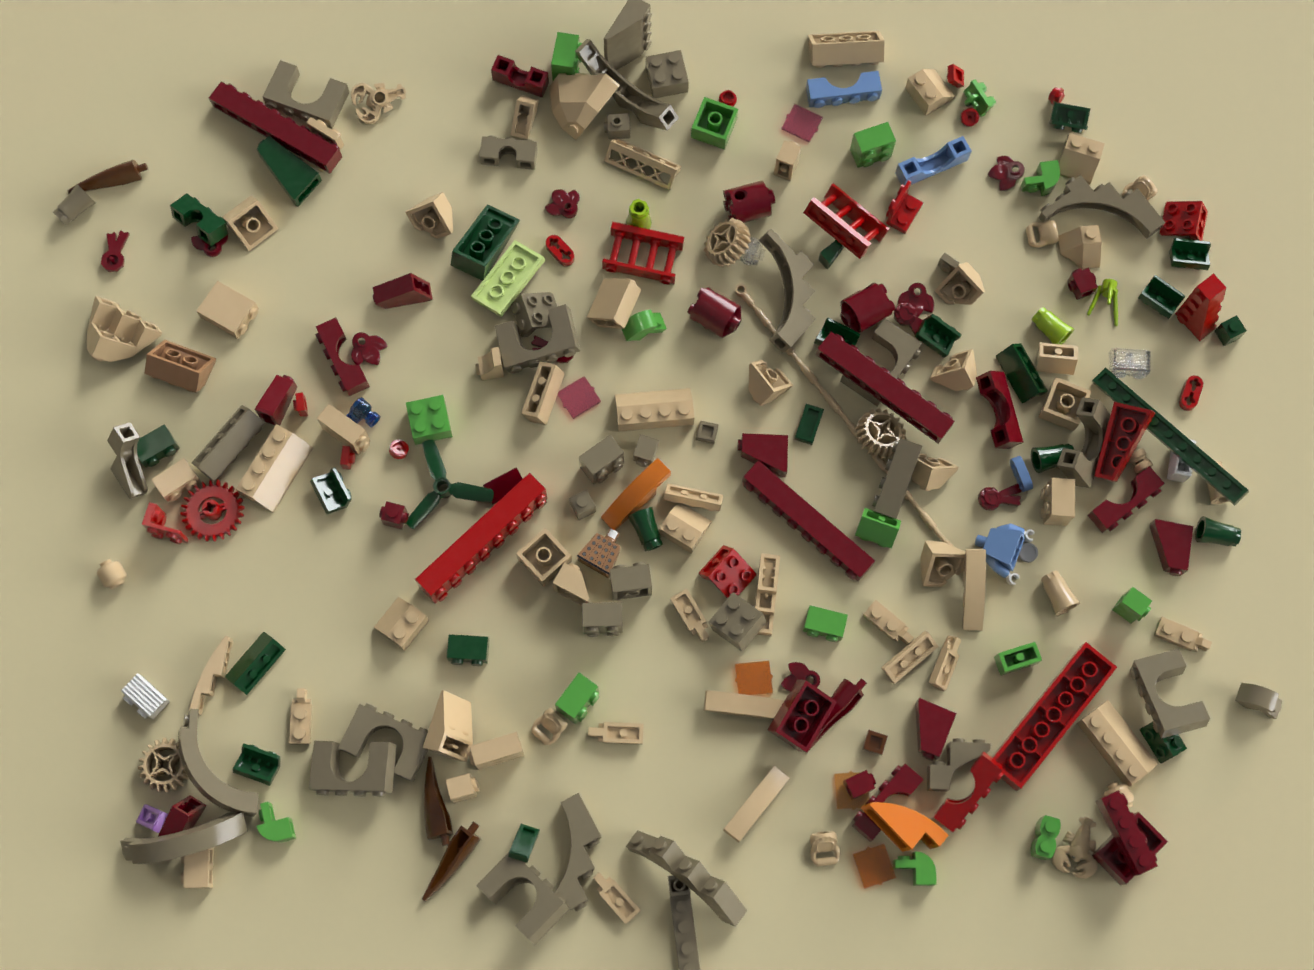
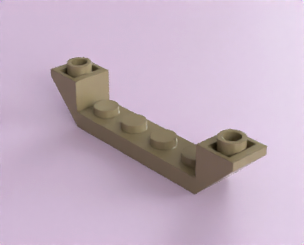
M671 875L668 876L679 970H700L690 888Z

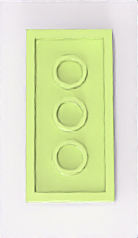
M514 240L471 295L472 300L502 317L545 262V258Z

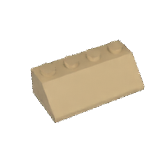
M879 31L808 34L810 61L812 66L817 68H823L826 65L841 67L843 64L859 66L861 63L877 65L879 62H884V39Z
M690 388L615 395L618 432L694 425V409Z
M276 424L236 490L241 496L274 512L313 447L294 433Z
M1109 700L1077 722L1078 726L1122 783H1126L1128 787L1135 784L1158 765Z

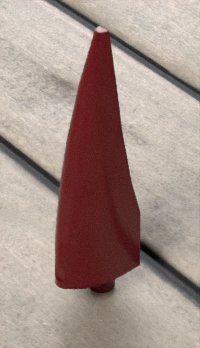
M845 678L831 697L837 703L810 749L864 696L861 690L867 684L863 679H860L856 685Z

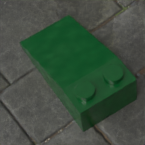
M487 204L452 250L450 266L483 281L498 260L520 219Z

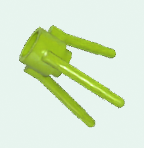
M1104 279L1102 285L1098 286L1097 293L1087 315L1091 314L1102 293V296L1107 298V305L1111 304L1113 297L1114 325L1118 326V283L1116 280Z

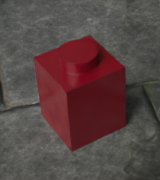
M865 770L845 779L843 784L851 800L873 791L876 781L872 773L869 774Z

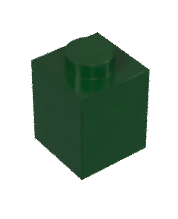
M1237 315L1222 322L1215 329V333L1223 346L1240 339L1247 331Z

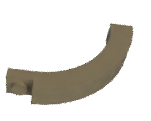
M190 709L188 715H184L183 726L187 728H180L178 732L179 754L186 774L197 790L213 804L229 812H243L244 816L254 817L257 814L258 793L235 789L222 782L210 771L198 747L197 724L199 709Z
M228 812L210 822L181 832L151 838H125L120 843L125 860H132L133 864H144L194 854L227 842L248 830L243 812Z

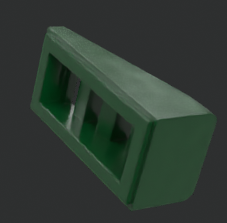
M835 240L820 252L818 260L826 269L830 268L844 246Z

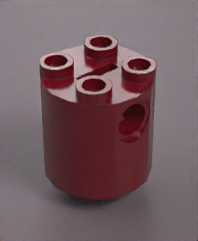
M763 180L723 190L725 198L723 204L725 211L730 213L729 220L734 218L746 223L771 216V204H775V196L773 190L767 188Z
M872 283L865 289L859 290L840 302V317L844 325L861 333L882 319L891 316L892 311L896 308L886 295V287L882 283L879 285Z
M702 287L697 294L698 300L695 304L692 303L687 311L690 314V320L700 323L705 329L720 338L734 333L742 320L741 306L729 298L714 292L710 287L706 289Z

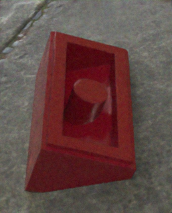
M516 467L483 484L484 488L494 491L492 505L501 500L523 478Z

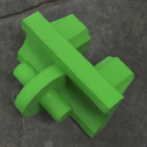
M975 79L963 91L967 97L964 104L967 107L972 105L979 116L982 117L996 104V101L993 97L986 96L987 87L984 82L978 83Z

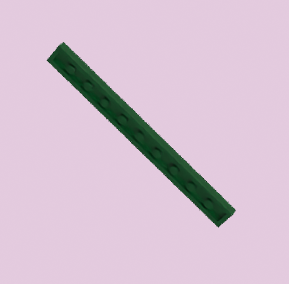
M1106 367L1092 380L1093 384L1114 402L1154 411L1155 415L1146 430L1234 506L1249 493V490Z

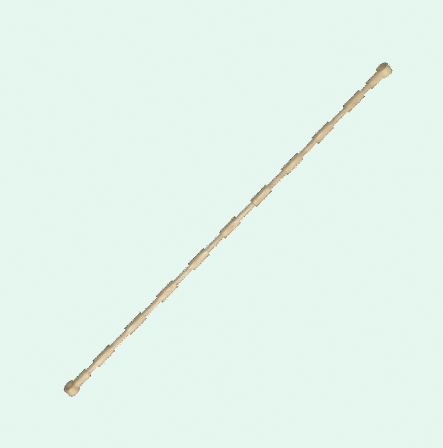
M738 284L735 294L738 297H742L747 305L752 307L764 326L769 328L774 334L776 329L772 326V322L754 304L755 301L746 292V286ZM741 288L744 290V292L740 293L738 292V289ZM791 347L786 350V353L796 361L803 374L812 385L814 384L825 397V401L835 413L839 414L848 425V429L855 436L857 432L855 424L850 422L830 394L828 395L819 384L816 376L807 365L805 366L795 354L794 349ZM871 452V457L881 470L888 473V470H885L886 462L881 459L880 455L874 458V454ZM907 489L904 498L913 505L924 523L931 531H934L942 542L953 546L937 529V525L930 516L915 502L912 494Z

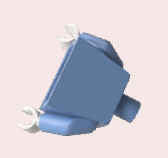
M1011 523L991 528L988 537L978 535L975 540V546L986 550V563L994 572L1006 578V582L1009 585H1016V583L1012 582L1011 577L1014 576L1016 579L1020 577L1017 573L1011 574L1010 571L1014 570L1023 542L1030 543L1033 541L1027 534L1033 535L1035 532L1032 529L1025 531L1024 528Z

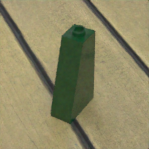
M270 136L259 143L257 151L260 158L295 206L299 207L322 181L319 173Z

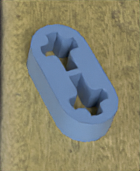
M1017 456L1010 459V466L1017 483H1019L1020 490L1025 492L1033 489L1031 477L1022 457Z

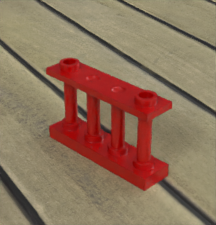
M834 183L831 184L824 196L825 200L820 202L814 197L803 212L859 259L865 255L871 243L869 241L875 238L878 242H881L890 229ZM833 204L839 211L833 213L827 207ZM846 215L854 222L848 225L841 218ZM858 227L867 232L864 237L855 231Z
M612 221L611 236H614L615 239L610 259L603 258L602 269L610 273L620 272L657 280L666 285L670 283L675 284L676 274L671 273L676 251H683L685 237ZM624 238L633 241L628 264L617 261L621 242ZM642 242L651 245L646 267L635 265L639 246ZM660 246L669 249L664 271L653 269L657 250Z

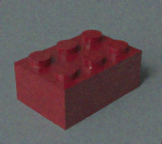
M797 679L767 730L797 751L807 753L837 701L808 681Z
M1136 812L1134 814L1138 820L1137 826L1146 835L1148 841L1146 844L1156 855L1168 841L1139 812ZM1111 835L1092 856L1119 885H1125L1134 876L1113 835Z

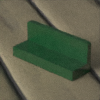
M1021 343L1012 344L996 355L1021 403H1026L1033 397L1048 392Z
M263 632L225 675V678L247 695L286 649L266 632Z

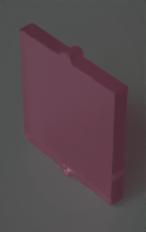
M794 104L790 113L786 115L787 119L781 129L810 143L815 132H818V126L823 117Z
M585 376L558 391L557 394L563 403V408L568 410L573 419L601 402L594 391L595 388L591 387Z

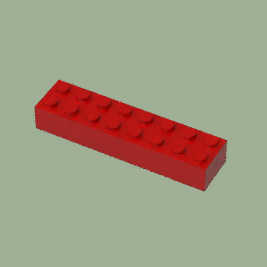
M531 473L526 475L415 578L419 588L434 603L443 601L448 596L447 592L452 587L454 589L462 583L461 579L466 574H472L480 561H486L494 548L498 549L505 542L504 539L509 534L511 536L515 534L519 529L518 526L523 521L526 523L531 519L532 513L537 508L541 509L547 503L546 488Z
M1087 642L1082 644L992 756L994 760L1003 766L1001 771L1003 776L1001 779L1016 791L1022 789L1117 669V666Z

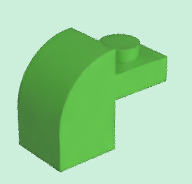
M1058 160L1040 162L1036 169L1037 176L1024 177L1021 184L1022 192L1028 191L1033 193L1040 190L1041 196L1051 193L1060 178Z
M645 310L630 316L625 329H622L626 341H639L649 333H662L667 328L661 313H652V310Z
M261 803V809L258 812L261 822L264 821V824L257 825L259 833L264 838L273 842H285L296 839L292 819L286 817L275 820L272 803Z
M915 851L912 853V859H910V856H898V859L892 861L893 869H913V886L937 885L936 867L928 855Z

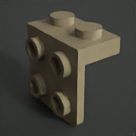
M551 292L520 294L511 304L512 312L515 315L517 327L522 337H529L538 328H552L548 309L557 307V304Z

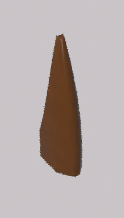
M130 160L101 171L78 183V185L84 191L126 185L141 180L140 172L148 170V166L146 163L138 165L135 160ZM74 187L67 190L69 194L74 189Z
M430 756L427 762L424 788L427 839L441 838L442 846H448L450 842L449 836L453 835L451 819L444 804L432 757Z
M474 821L468 829L460 826L449 842L445 854L422 897L423 901H426L456 872L481 840L475 834L479 825Z

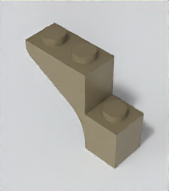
M126 423L113 427L107 441L117 455L110 469L129 499L146 494L148 487L137 455V444L140 436L131 423Z
M960 738L953 739V742L950 741L947 744V765H945V762L934 761L933 764L927 766V791H949L954 771L977 759L983 751L985 753L989 752L990 744L985 743V740H973V743L965 742V739Z

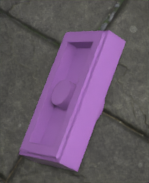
M145 804L136 823L159 833L168 814Z

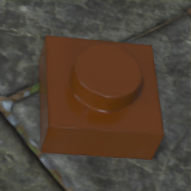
M868 730L862 750L882 756L888 736Z

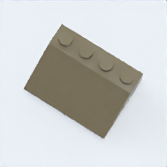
M628 0L604 37V59L615 70L640 57L644 50L647 51L651 45V5L642 0Z

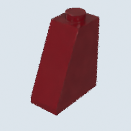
M412 273L372 287L375 304L384 309L433 300L430 283Z
M276 375L256 405L255 411L263 422L274 426L276 424L281 425L297 389V385L292 377Z
M742 433V438L738 439L737 451H741V457L754 464L759 460L771 472L781 477H786L788 468V435Z
M1154 519L1150 523V530L1163 571L1169 572L1172 576H1181L1189 568L1194 526Z
M919 698L915 704L918 752L922 753V757L925 759L937 760L941 756L957 713Z
M190 795L171 807L158 836L193 828L207 805Z

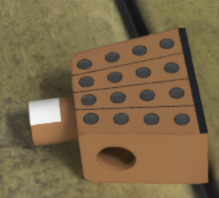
M609 529L605 537L596 533L578 553L577 561L609 579L610 569H613L620 553V546L615 543L620 534L613 529Z

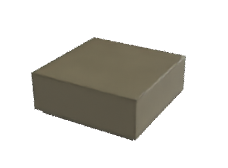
M700 421L696 440L715 444L719 424Z

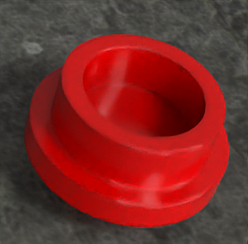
M1055 87L1050 92L1048 100L1051 101V104L1062 102L1065 96L1064 89Z
M725 90L720 94L719 102L733 107L737 102L736 94L731 90Z

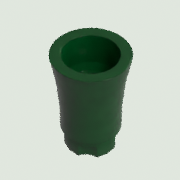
M1059 444L1032 448L1031 462L1034 470L1039 474L1058 467L1057 463L1063 448L1074 450V447L1070 444Z
M653 507L642 509L628 516L645 552L663 545L655 521Z
M1202 516L1196 527L1195 539L1196 542L1214 543L1236 547L1241 540V529Z

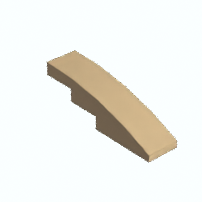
M966 549L962 604L963 630L983 631L986 581L985 549Z
M761 553L755 608L764 614L767 622L757 635L772 636L780 564L779 555Z
M229 636L223 638L211 655L194 691L190 709H199L198 715L202 714L205 696H214L217 677L225 678L233 639Z
M706 690L704 711L759 719H774L785 700Z
M773 766L723 831L739 843L790 778Z

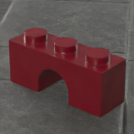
M497 55L491 68L493 81L543 98L549 84L548 72L532 66L530 71L521 70L515 65L514 60Z

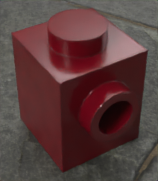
M1089 268L1074 270L1067 283L1069 290L1074 293L1077 300L1094 294L1098 288L1096 277Z
M386 501L385 507L382 506L380 509L379 517L383 525L402 530L403 525L407 523L409 513H407L408 511L405 506Z

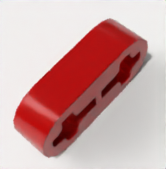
M550 235L546 239V249L562 266L572 265L575 260L573 250L558 235ZM551 242H557V246L559 249H557L554 245L551 247ZM562 252H563L566 256L569 255L570 259L568 260V259L565 258V259L563 260V254H562Z
M1190 376L1184 383L1179 398V406L1185 411L1194 409L1198 404L1204 384L1199 376ZM1194 381V382H1196V383H1195L1196 388L1192 391V390H1191V388H1192V384H1191V383ZM1189 395H1190V396H1191V398H1190L1191 404H1190V405H1187L1186 399H1187V398L1189 397Z

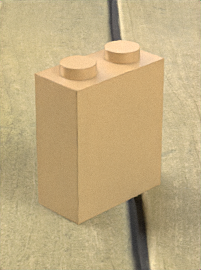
M614 277L612 279L604 278L587 318L598 327L625 329L642 289L636 285L634 280L629 278L625 280Z
M217 281L197 309V313L200 318L238 339L240 335L246 332L251 319L253 320L257 316L259 308L251 299Z
M328 404L317 417L322 429L343 445L350 446L352 451L358 456L361 452H365L370 445V439L366 430Z
M517 732L470 746L471 752H468L472 766H476L478 770L524 756Z

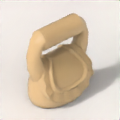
M1144 175L1126 185L1122 191L1123 196L1129 189L1133 191L1139 189L1148 201L1157 194L1155 185Z
M1054 220L1033 222L1026 228L1028 244L1031 247L1040 248L1059 241L1057 226ZM1033 227H1038L1040 235L1039 243H1036Z
M548 708L533 723L532 734L544 745H551L557 741L561 732L566 729L568 722L556 710ZM542 724L543 727L553 734L552 739H549L537 726Z
M834 831L811 834L810 854L813 863L818 867L835 865L840 857L836 833ZM831 851L835 853L833 857L816 859L817 853Z

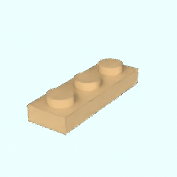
M667 483L663 500L687 504L691 507L706 508L710 511H720L723 495Z
M924 631L881 668L889 680L895 684L936 650L938 645L929 632Z

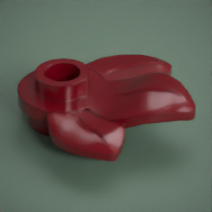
M1009 156L997 157L998 165L993 166L989 170L988 176L1000 180L999 189L1000 191H1005L1015 186L1017 179L1024 175L1025 168L1021 162L1013 161ZM1014 167L1019 168L1017 172L1012 171Z
M562 189L554 190L552 193L553 202L546 205L545 210L553 216L562 215L568 219L575 217L578 211L577 204L580 200L579 193L576 190H572L569 193Z
M227 234L213 246H210L198 236L191 237L193 246L198 250L204 251L209 257L218 256L222 251V245L228 240Z
M921 283L910 285L908 291L901 293L897 305L900 303L912 304L916 309V317H919L923 310L932 313L935 306L933 297L927 294L926 287ZM916 288L920 289V295L914 293Z
M359 332L352 339L354 348L351 352V358L356 365H360L364 360L372 365H379V350L387 348V343L377 335L369 336L364 332ZM360 338H363L365 340V344H359L358 340Z
M792 662L788 664L791 674L781 683L784 689L791 691L797 679L807 681V678L810 676L814 679L812 685L818 687L820 676L817 672L809 670L805 664Z

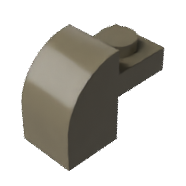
M1241 683L1235 700L1243 707L1259 710L1273 719H1277L1282 700L1278 698L1279 694L1275 691L1249 683Z

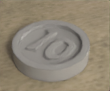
M1024 543L1019 553L1020 559L1024 562L1034 561L1038 556L1037 547L1032 543Z

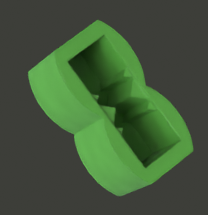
M1047 815L1039 818L1035 826L1036 837L1032 841L1030 849L1032 857L1043 860L1052 858L1056 850L1055 838L1058 836L1061 828L1060 819Z

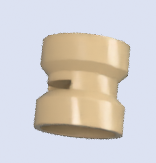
M1144 448L1134 452L1129 460L1134 465L1136 474L1141 473L1149 466H1153L1151 460L1147 459V453Z

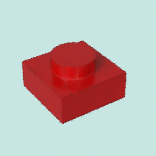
M955 64L949 65L948 83L958 89L964 87V70Z
M303 392L295 393L296 400H293L294 411H297L300 417L308 416L305 395Z
M342 446L340 465L342 469L351 470V464L355 462V453H353L350 446Z

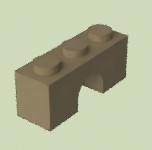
M482 136L479 155L480 163L482 165L499 166L500 158L503 155L512 154L516 157L517 168L535 170L538 151L537 142L530 139L515 140L511 137L503 139L495 136Z

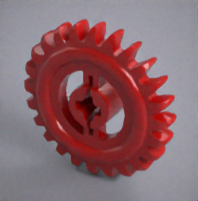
M209 480V485L206 486L202 481L201 489L194 485L196 492L188 491L191 498L184 497L188 504H181V507L186 511L180 512V514L187 518L182 519V522L188 524L185 526L186 530L193 529L190 532L192 536L198 534L197 538L199 540L204 536L206 542L211 537L216 542L218 536L223 540L224 534L231 536L230 530H237L235 524L242 523L238 518L244 517V514L240 512L245 509L243 505H240L243 499L238 498L240 495L238 491L233 493L235 490L234 486L228 489L227 482H224L223 486H221L220 480H217L216 485H214L212 480ZM218 498L224 501V503L218 504L215 500L208 499ZM227 510L223 520L216 524H207L202 521L205 518L212 521L218 520L222 516L223 511Z

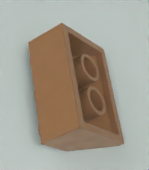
M164 340L147 354L144 374L154 379L168 382L170 385L182 387L189 392L197 393L205 386L216 363V358Z

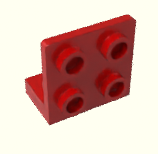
M909 180L906 185H901L896 199L891 201L886 217H888L886 224L903 234H906L924 203L908 194L911 185Z
M1202 201L1166 202L1162 218L1165 224L1160 229V235L1189 236L1192 240L1202 241L1208 214Z
M149 502L142 521V525L147 529L146 531L157 539L166 537L170 538L169 541L176 544H181V542L188 543L189 539L180 530L164 526L167 519L166 513L157 504Z
M725 545L718 550L698 573L703 579L711 581L727 599L732 593L739 596L757 575L734 548Z

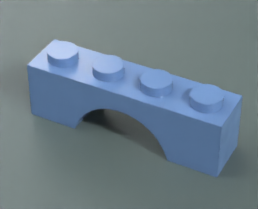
M879 71L861 73L859 80L848 88L835 87L825 77L807 79L806 93L809 107L821 108L824 105L838 106L849 102L854 104L865 100L875 101L880 99L882 86Z
M964 136L946 143L939 151L921 159L913 157L898 163L895 174L901 185H906L908 180L911 181L912 185L968 161L972 151Z

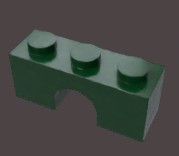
M186 193L170 205L172 217L184 227L190 223L199 222L196 224L198 237L210 246H213L228 234L227 223L224 218L214 214L209 207L202 205L197 198H193Z

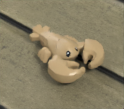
M384 83L374 84L376 91L368 84H356L351 91L352 103L357 105V97H360L358 102L362 103L366 94H368L366 105L373 109L371 111L368 108L361 107V110L365 112V114H362L357 108L356 115L367 124L376 123L380 117L381 108L386 113L393 109L390 102H393L398 97L402 100L406 98V90L401 84H397L396 89H385Z
M1086 816L1079 818V822L1082 825L1076 831V834L1068 831L1064 836L1063 841L1070 842V844L1057 847L1051 858L1056 869L1063 873H1069V870L1063 866V863L1071 867L1067 854H1070L1075 862L1085 859V862L1075 867L1076 870L1083 869V871L1079 873L1073 872L1075 877L1083 879L1094 875L1098 868L1096 860L1089 852V850L1095 852L1096 841L1090 840V828L1096 827V822H1093L1092 818Z

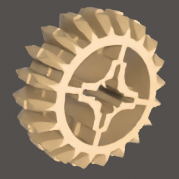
M726 218L724 222L720 221L719 225H715L713 231H710V235L706 237L707 241L704 243L706 246L704 251L707 258L713 264L721 267H729L731 263L735 264L737 259L740 260V257L745 255V250L749 249L748 244L751 242L749 239L751 234L748 227L742 221L734 218L730 220Z
M880 408L876 411L872 409L864 413L858 420V424L855 427L857 431L855 436L859 438L857 443H862L861 449L866 448L868 450L867 454L872 452L874 458L880 455L881 459L885 458V456L889 458L895 454V452H892L895 441L899 442L900 438L906 440V436H904L906 430L902 429L904 423H899L900 417L895 418L894 412L888 414L887 409L883 412Z
M163 738L162 743L159 740H155V747L149 744L148 748L150 751H142L146 756L145 758H139L143 765L138 766V769L144 770L139 776L145 778L143 783L149 784V788L152 790L156 788L157 792H161L164 789V792L169 793L171 786L172 790L176 791V784L184 786L183 778L189 780L181 761L178 742L176 743L173 738L169 742L166 738ZM164 750L176 751V753L170 754L167 757L160 754ZM155 758L156 766L151 770L152 761ZM180 758L181 765L177 773V771L175 770V766L179 762ZM162 760H164V761H166V762L169 763V764H167V765H169V767H168L169 770H167V769H165V768H162V767H164V766H163V763H164V762H163ZM164 774H168L172 777V779L168 781L156 780L158 776H162Z

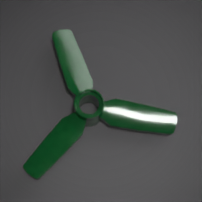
M426 440L422 443L430 475L435 480L433 483L434 491L428 493L408 517L406 523L408 527L415 529L439 504L441 498H448L452 495L457 499L487 503L493 501L494 491L492 489L461 482L451 484L446 478L447 472L435 441ZM442 484H447V489L440 492L439 487Z

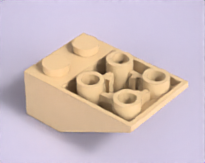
M441 690L423 748L453 760L467 762L468 752H470V746L473 744L471 702Z

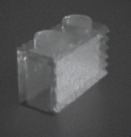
M1112 348L1109 352V371L1118 378L1133 376L1134 379H1143L1151 371V351Z

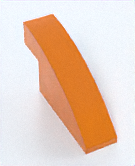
M657 458L617 497L601 516V519L611 529H618L628 520L629 515L637 512L656 495L657 487L671 476V471Z
M872 802L861 807L902 852L912 850L920 839L929 849L940 847L949 836L932 820L904 806Z

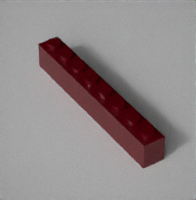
M221 81L208 97L214 108L265 137L270 136L287 150L329 174L342 159L340 147L337 144L325 141L321 135L311 133L303 125H297L290 117L285 118L281 116L277 110L267 108L260 100H253L246 92L241 93L237 91L236 87L232 84L227 85Z
M830 332L818 347L816 356L937 444L941 442L953 426L955 421L950 414L941 412L933 402L926 401L918 391L908 388L903 380L894 378L886 368L879 367L871 357H865L856 346L846 343L839 334Z
M759 460L743 476V486L749 492L753 491L758 495L757 498L763 504L771 506L773 508L772 511L778 517L782 516L787 520L786 523L792 529L799 530L802 533L801 536L807 542L811 541L816 545V549L821 554L828 555L831 558L830 561L836 567L843 568L846 571L845 574L850 579L859 581L873 566L875 560Z

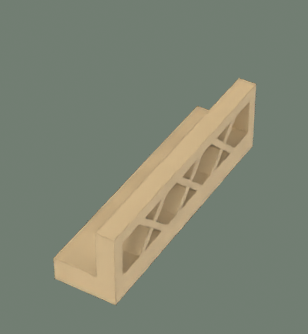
M614 138L610 142L604 159L605 162L668 190L671 189L674 179L682 167L619 138ZM612 150L619 152L620 160L615 161L610 158ZM633 158L638 166L631 168L626 160ZM646 165L651 166L654 174L650 176L645 174L643 167ZM665 172L671 175L669 182H663L659 174Z

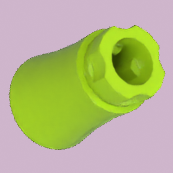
M640 199L632 201L626 219L627 225L650 229L652 221L646 201Z
M1043 307L1031 319L1036 324V327L1053 344H1063L1074 331L1073 327Z

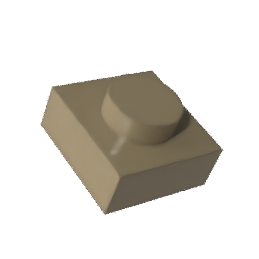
M946 253L941 256L938 262V266L945 273H951L960 264Z

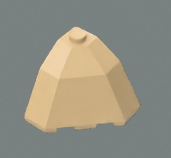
M559 73L549 86L552 113L560 127L577 140L620 85L606 73H599L598 75H589V73L566 75V73Z
M95 296L87 331V350L92 359L103 362V360L113 362L133 357L159 338L162 332L157 325L140 320L141 316L130 310H127V312L122 311L119 308V304Z

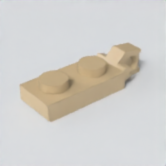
M685 589L671 597L670 601L689 632L693 636L697 634L702 643L708 640L709 635L705 630L708 628L707 621L689 591Z
M877 600L863 614L868 621L891 640L896 642L901 640L908 645L914 639L907 632L909 628Z
M1164 617L1160 618L1154 634L1158 638L1189 651H1197L1198 648L1207 651L1212 644L1211 641L1202 638L1203 634Z
M947 636L931 674L929 683L938 690L946 691L959 658L957 650L961 639L958 637Z
M297 688V699H292L289 744H311V699H307V690L305 688Z
M599 723V728L588 727V737H598V742L642 745L643 724Z
M600 872L593 877L600 885L596 889L599 895L625 924L641 911L611 877L605 879Z

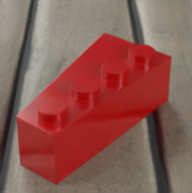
M1214 273L1193 290L1175 313L1178 321L1184 324L1199 341L1216 329L1217 325L1215 323L1219 319L1218 312L1222 308L1220 303L1224 300L1227 288Z
M1114 402L1095 477L1113 482L1119 480L1155 415L1154 411Z

